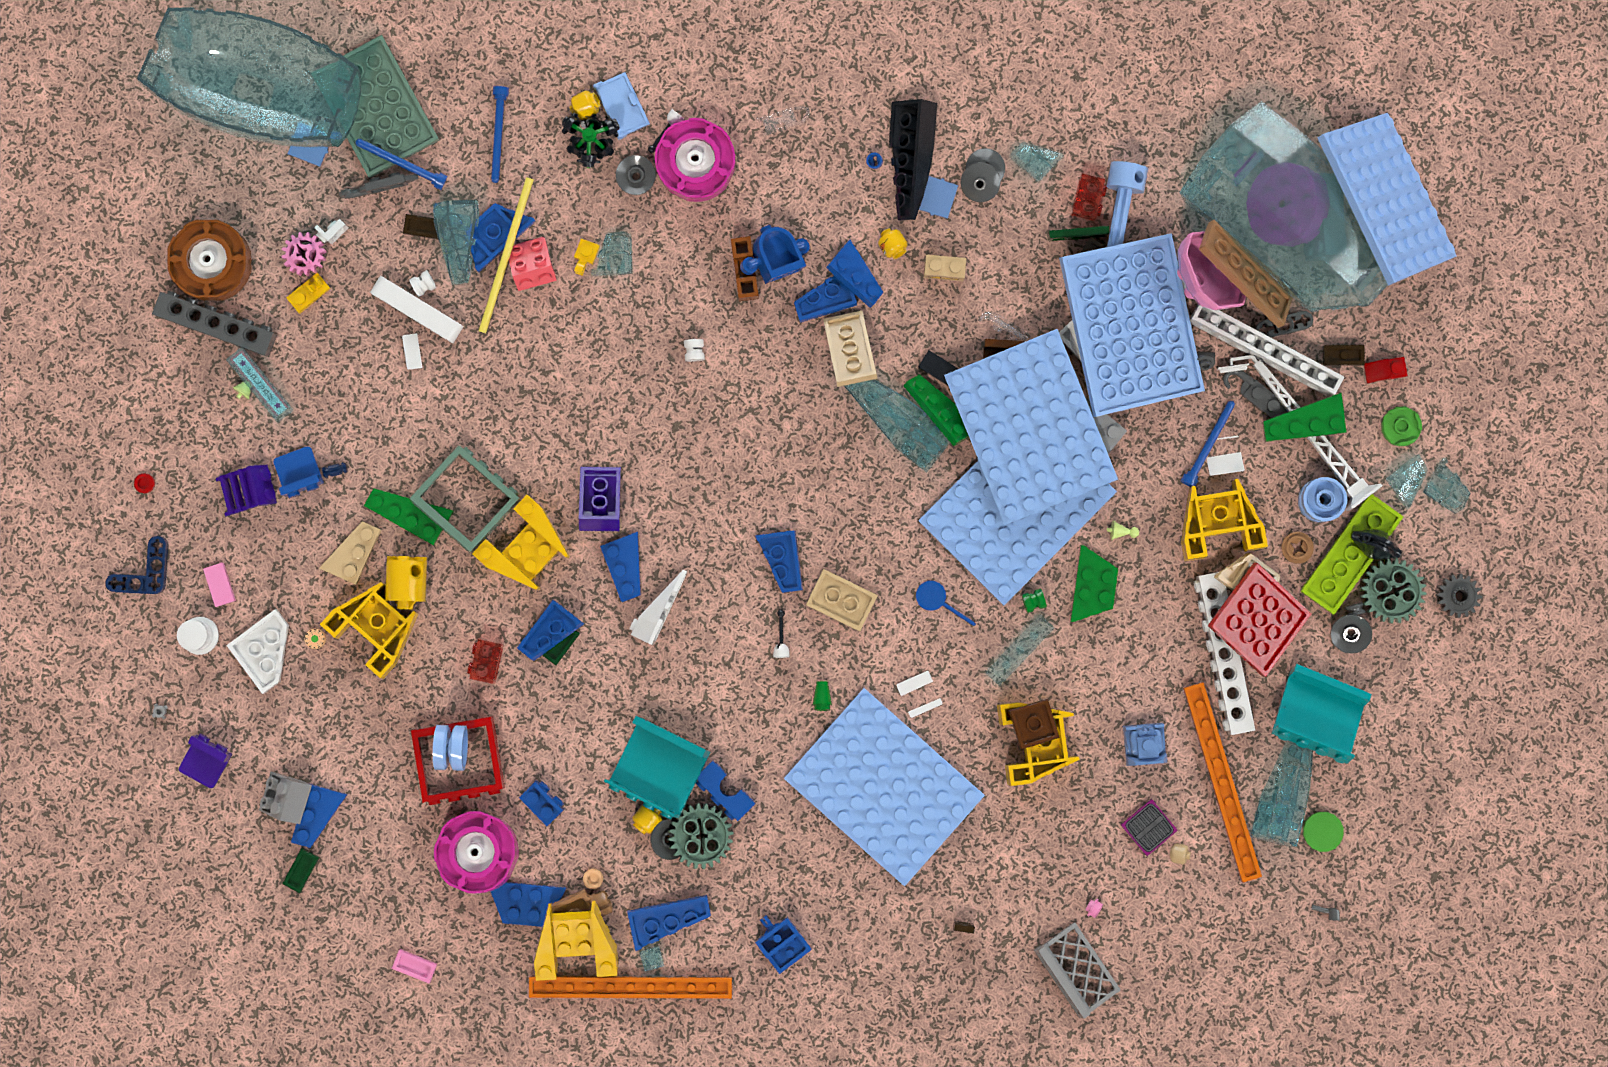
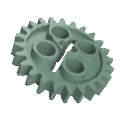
M1398 558L1393 559L1392 563L1390 559H1385V565L1382 561H1378V568L1372 565L1370 567L1373 572H1365L1368 579H1361L1366 584L1364 587L1359 588L1365 591V594L1360 595V598H1366L1363 605L1370 606L1367 610L1368 613L1375 612L1373 618L1381 616V622H1385L1387 618L1389 624H1393L1394 618L1397 623H1401L1402 618L1405 621H1409L1408 614L1415 617L1414 610H1421L1418 604L1425 603L1421 596L1427 595V593L1423 592L1421 588L1426 587V584H1420L1424 576L1417 577L1420 570L1412 571L1413 564H1409L1406 567V560H1402L1399 564ZM1397 572L1402 576L1400 583L1394 580V575ZM1378 581H1381L1384 585L1381 592L1376 589ZM1407 582L1409 583V586L1395 591V594L1377 599V596L1391 591L1392 588L1400 587ZM1406 590L1411 595L1409 601L1403 599V593ZM1387 599L1392 601V608L1390 610L1386 609L1384 605Z
M696 803L695 809L688 805V812L683 809L682 816L676 818L678 821L670 822L674 829H670L668 832L672 833L673 837H669L667 840L673 841L674 844L669 848L676 849L673 856L680 855L679 862L686 860L685 866L687 867L693 863V869H697L699 864L702 869H705L707 863L712 868L713 861L720 864L719 857H727L724 850H731L727 843H733V840L728 839V836L734 833L727 829L732 824H725L728 817H720L723 812L722 810L715 813L716 806H712L708 810V804H704L702 809L699 803ZM698 818L701 819L700 829H699V825H698V822H697V819H698ZM709 819L714 822V828L710 831L705 828V823ZM689 821L694 824V830L691 833L685 830V825ZM700 832L705 835V838H701V841L696 838V835L700 834ZM709 840H714L716 843L713 851L707 849ZM689 842H694L696 845V850L693 853L687 851ZM701 843L704 851L703 854H700Z

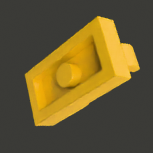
M316 273L286 298L296 311L301 314L331 288L319 273Z

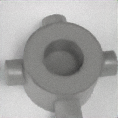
M154 704L152 717H161L164 720L168 706Z

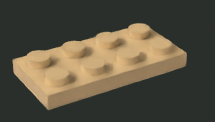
M863 311L824 318L823 321L837 387L877 379Z

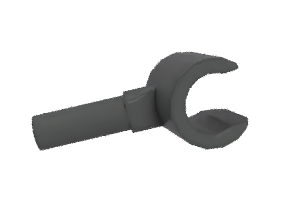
M1312 905V910L1328 913V920H1340L1338 909Z

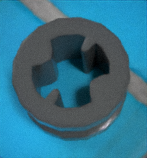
M1363 602L1345 607V610L1349 612L1348 615L1365 613V610L1362 609Z

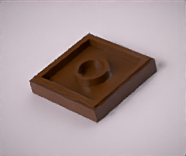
M1048 699L1008 710L1020 749L1060 738Z

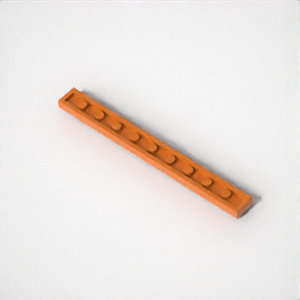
M1204 682L1184 687L1185 697L1241 882L1244 883L1260 878L1262 874Z
M529 976V998L732 999V977L557 976L555 980L536 981L535 976Z

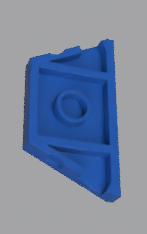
M494 203L465 229L475 268L478 272L482 271L503 252L515 215L514 210ZM522 216L516 239L536 222L534 218Z
M505 882L502 886L490 892L502 923L543 927L548 904L559 901L565 893L566 887Z

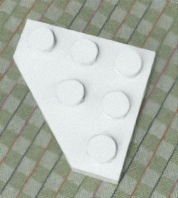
M277 609L226 645L262 694H265L281 681L289 625Z

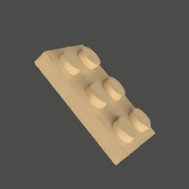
M823 569L806 605L860 632L878 595Z

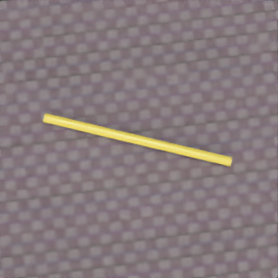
M527 177L525 179L480 324V332H487L534 179Z

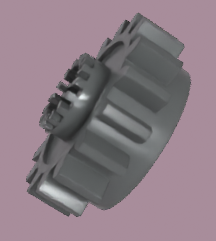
M1457 574V577L1449 575L1450 580L1443 579L1444 585H1438L1437 588L1440 589V593H1436V596L1440 600L1437 601V604H1442L1441 611L1447 610L1448 616H1452L1455 613V618H1460L1462 613L1463 617H1468V611L1475 613L1476 611L1473 607L1481 605L1477 602V599L1482 598L1481 595L1477 594L1481 588H1475L1477 581L1470 582L1471 576H1465L1463 579V574ZM1457 591L1462 593L1461 601H1458L1455 597Z

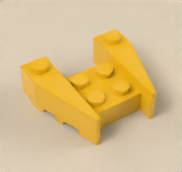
M1239 479L1231 482L1233 491L1197 496L1196 487L1192 486L1189 488L1181 538L1184 562L1204 559L1208 556L1205 537L1240 532L1244 552L1268 547L1265 527L1246 496Z
M526 495L513 510L529 524L503 552L489 540L485 539L472 555L485 567L539 590L540 587L533 581L536 576L559 552L566 558H569L570 555L545 510L532 497Z
M382 582L333 609L319 625L336 639H339L350 626H353L379 649L365 665L379 678L384 679L398 663L418 613L413 611L405 618L379 595L386 587Z
M1015 702L997 705L999 725L1012 724L1008 710L1027 704ZM1051 709L1060 738L1025 748L1026 762L1005 765L1007 785L1031 784L1056 770L1080 760L1079 756L1068 757L1063 718L1074 716V713Z
M592 901L591 911L552 913V903L548 904L534 959L536 981L556 979L558 971L557 957L595 955L597 977L617 976V945L609 933L610 930L601 916V911L596 901Z

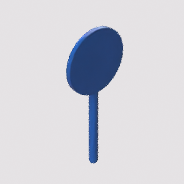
M926 581L918 587L916 600L923 609L934 611L944 606L972 626L976 625L975 622L945 603L946 592L940 583Z

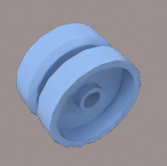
M1320 477L1307 482L1300 489L1298 495V507L1301 513L1308 520L1314 522H1327L1338 518L1345 511L1347 505V493L1343 485L1329 477ZM1320 497H1323L1324 499L1323 504H1321L1319 501Z
M436 725L433 739L434 769L446 770L450 763L453 770L464 771L468 753L467 726L456 725L451 733L448 725Z

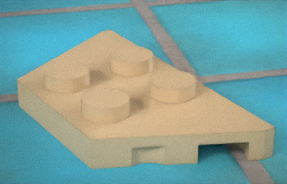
M1246 553L1217 573L1214 578L1233 591L1253 563L1260 564L1277 582L1280 580V575L1251 553Z

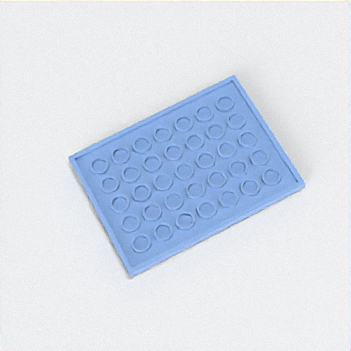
M1388 113L1317 137L1388 286L1457 256L1453 244L1450 243L1446 235L1445 227L1441 224L1437 211L1432 206L1428 192L1420 181L1419 173L1415 170L1411 157L1406 152L1402 138L1394 127V121Z
M1172 233L1059 258L1093 417L1205 391L1199 360H1197L1198 356L1182 280L1177 274L1179 266Z
M1058 329L944 375L1005 525L1118 480Z
M978 460L918 521L1004 606L1117 491L1108 483L1005 525Z
M865 688L861 690L784 777L791 786L904 886L985 796Z

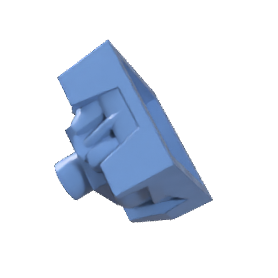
M1164 723L1123 726L1126 766L1167 763Z

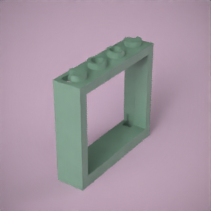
M458 445L409 499L466 551L472 554L520 502V499L518 497L519 493L511 486L507 488L503 484L504 480L497 473L492 475L488 471L489 467L482 460L476 461L472 457L474 455L472 451L467 447L462 448ZM459 456L465 459L510 499L472 541L468 540L421 498Z

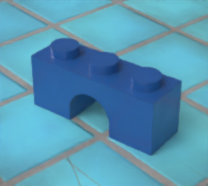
M712 760L701 771L696 784L701 790L705 791L707 789L712 794L711 800L717 806L721 804L726 809L724 813L731 820L736 819L739 821L755 805V802L742 788L735 795L729 796L721 791L720 783L727 773Z

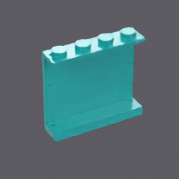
M1296 664L1289 672L1271 734L1278 736L1281 740L1296 743L1301 748L1311 749L1318 755L1333 758L1338 763L1348 764L1355 757L1351 752L1364 706L1370 701L1372 694Z
M635 716L632 723L636 727L610 780L605 779L604 782L609 784V789L617 793L620 790L627 793L625 797L635 802L637 799L643 801V806L650 810L659 809L661 811L660 815L668 819L672 817L679 818L711 752L644 718Z

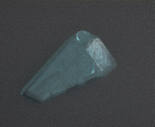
M451 200L433 204L434 225L452 285L469 283L472 265L470 252L471 246L475 245L476 241L473 238L474 229L478 227L479 223L478 200Z

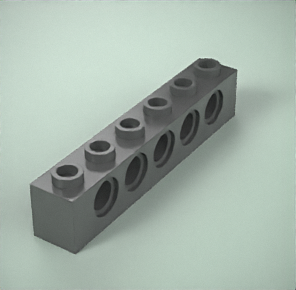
M167 291V294L159 293L152 312L153 315L266 357L270 356L277 338V334L272 332L273 328L261 325V328L256 327L251 320L243 318L242 321L235 319L236 315L226 311L223 314L216 312L217 308L207 304L201 307L197 305L198 301L188 297L186 300L179 299V294ZM181 304V305H182V310H181V312L178 313V314H175V312H174L175 307H176L177 305ZM197 311H200V313H201L200 319L197 320V321H194V320H193V315H194V313L197 312ZM215 318H219V325L213 328L212 321ZM238 325V332L232 335L230 332L231 327ZM252 332H257V339L255 341L249 340V335Z

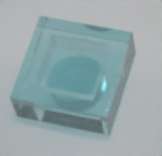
M660 946L639 952L645 972L665 966Z

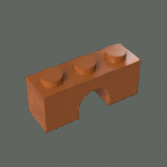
M751 236L732 238L731 246L739 302L759 299L756 273L746 275L740 268V264L745 258H753Z

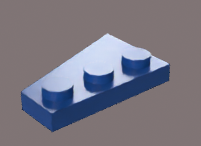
M552 600L517 649L535 661L583 626L584 623L558 602Z

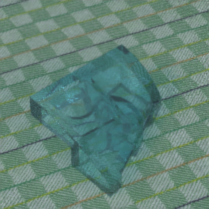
M1022 142L1009 157L1021 169L1026 170L1036 181L1040 182L1064 155Z
M625 231L606 234L603 248L597 256L600 258L597 270L592 269L591 276L633 274L631 234Z
M1419 454L1414 455L1385 478L1406 510L1411 507L1428 472Z
M1442 458L1428 480L1423 493L1456 514L1465 508L1471 493L1461 483L1458 474H1453L1445 465L1448 463V460Z

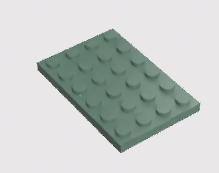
M382 35L312 72L369 178L395 164L358 147L355 144L357 139H362L404 160L440 141Z

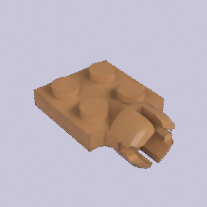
M584 889L552 903V913L591 911L592 901H596L601 911V916L604 917L613 912V907L605 891L589 895Z

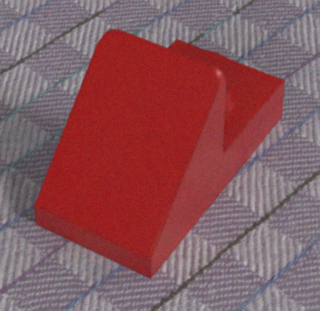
M1404 357L1387 358L1364 365L1367 384L1408 376Z

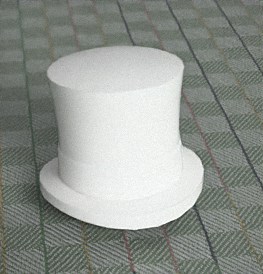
M205 617L192 618L182 623L177 631V640L181 647L196 655L210 652L216 646L219 639L217 625Z

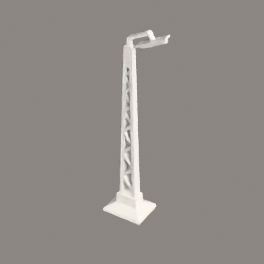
M1254 355L1231 358L1229 360L1230 366L1217 368V371L1219 370L1220 373L1247 370L1249 363L1233 365V361L1252 359L1255 363L1253 365L1287 412L1300 408L1261 360L1258 361ZM1319 436L1324 443L1316 442V437H1308V440L1346 489L1345 491L1350 498L1345 508L1346 511L1355 508L1383 486L1382 484L1368 485L1363 478H1359L1325 436ZM1320 446L1328 447L1327 456ZM1331 453L1339 462H1331ZM1335 466L1344 467L1342 476ZM1347 472L1356 481L1351 486L1346 482Z

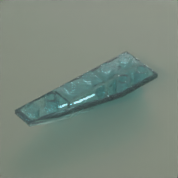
M873 379L844 386L895 448L926 473L951 444L924 410L880 382Z
M1286 741L1260 797L1251 837L1282 846L1297 847L1310 791L1313 750L1301 748L1296 743Z

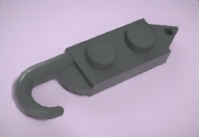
M399 172L388 175V178L381 179L376 177L369 179V182L364 183V186H361L359 189L342 190L339 192V196L344 199L370 195L407 186L408 183L419 178L417 174L404 175Z
M1243 370L1226 372L1224 374L1223 382L1228 389L1231 388L1228 383V378L1231 375H1237L1242 379L1241 395L1270 419L1288 413L1271 391Z

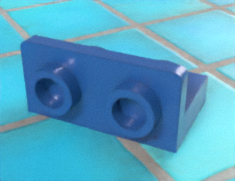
M535 781L519 798L548 826L565 810L562 807L564 803L559 797H553L548 792L550 788L543 781L540 783Z

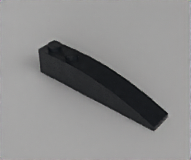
M924 99L893 101L891 104L889 148H893L891 165L895 169L893 183L897 187L895 201L899 221L916 220L929 178L935 142L937 103Z

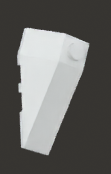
M682 570L639 616L638 620L634 618L630 627L632 636L648 644H655L687 571Z

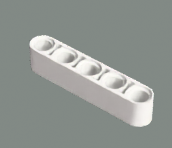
M382 276L378 278L370 291L372 295L380 298V300L451 343H454L464 327Z

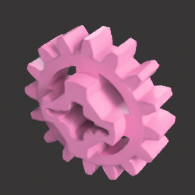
M299 232L297 238L291 235L292 241H285L288 247L282 248L286 254L281 257L287 260L284 265L290 267L289 270L292 273L296 272L299 276L303 272L306 276H309L310 271L316 274V267L322 268L323 266L320 262L326 261V258L322 256V254L327 253L325 249L321 248L324 245L323 242H318L319 238L315 235L311 237L309 232L305 236ZM302 242H310L307 245L302 244ZM301 249H303L304 251H306V252H305V255H306L305 257L307 258V260L302 257L303 254H302V250H301ZM303 263V264H306V266H305V267H300V266H297V264L299 265V264Z

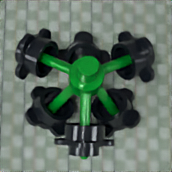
M576 113L566 116L562 121V133L567 134L569 132L574 134L579 131L583 137L571 136L569 139L570 144L566 148L569 154L573 153L578 158H581L577 159L576 162H581L583 167L590 168L594 167L595 163H601L600 160L603 157L613 155V140L611 138L598 140L597 134L605 132L607 136L614 134L615 137H618L619 124L616 119L606 115V120L600 121L597 115L594 114L580 123ZM595 142L594 149L597 154L591 153V143Z

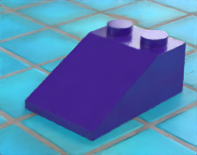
M580 467L579 531H620L621 467Z

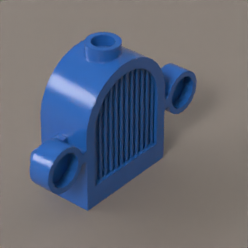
M767 225L760 229L761 235L753 244L754 258L747 257L740 264L741 271L746 275H751L759 269L765 284L800 272L805 268L806 264L802 256L809 251L810 245L803 238L795 241L792 234L783 228Z

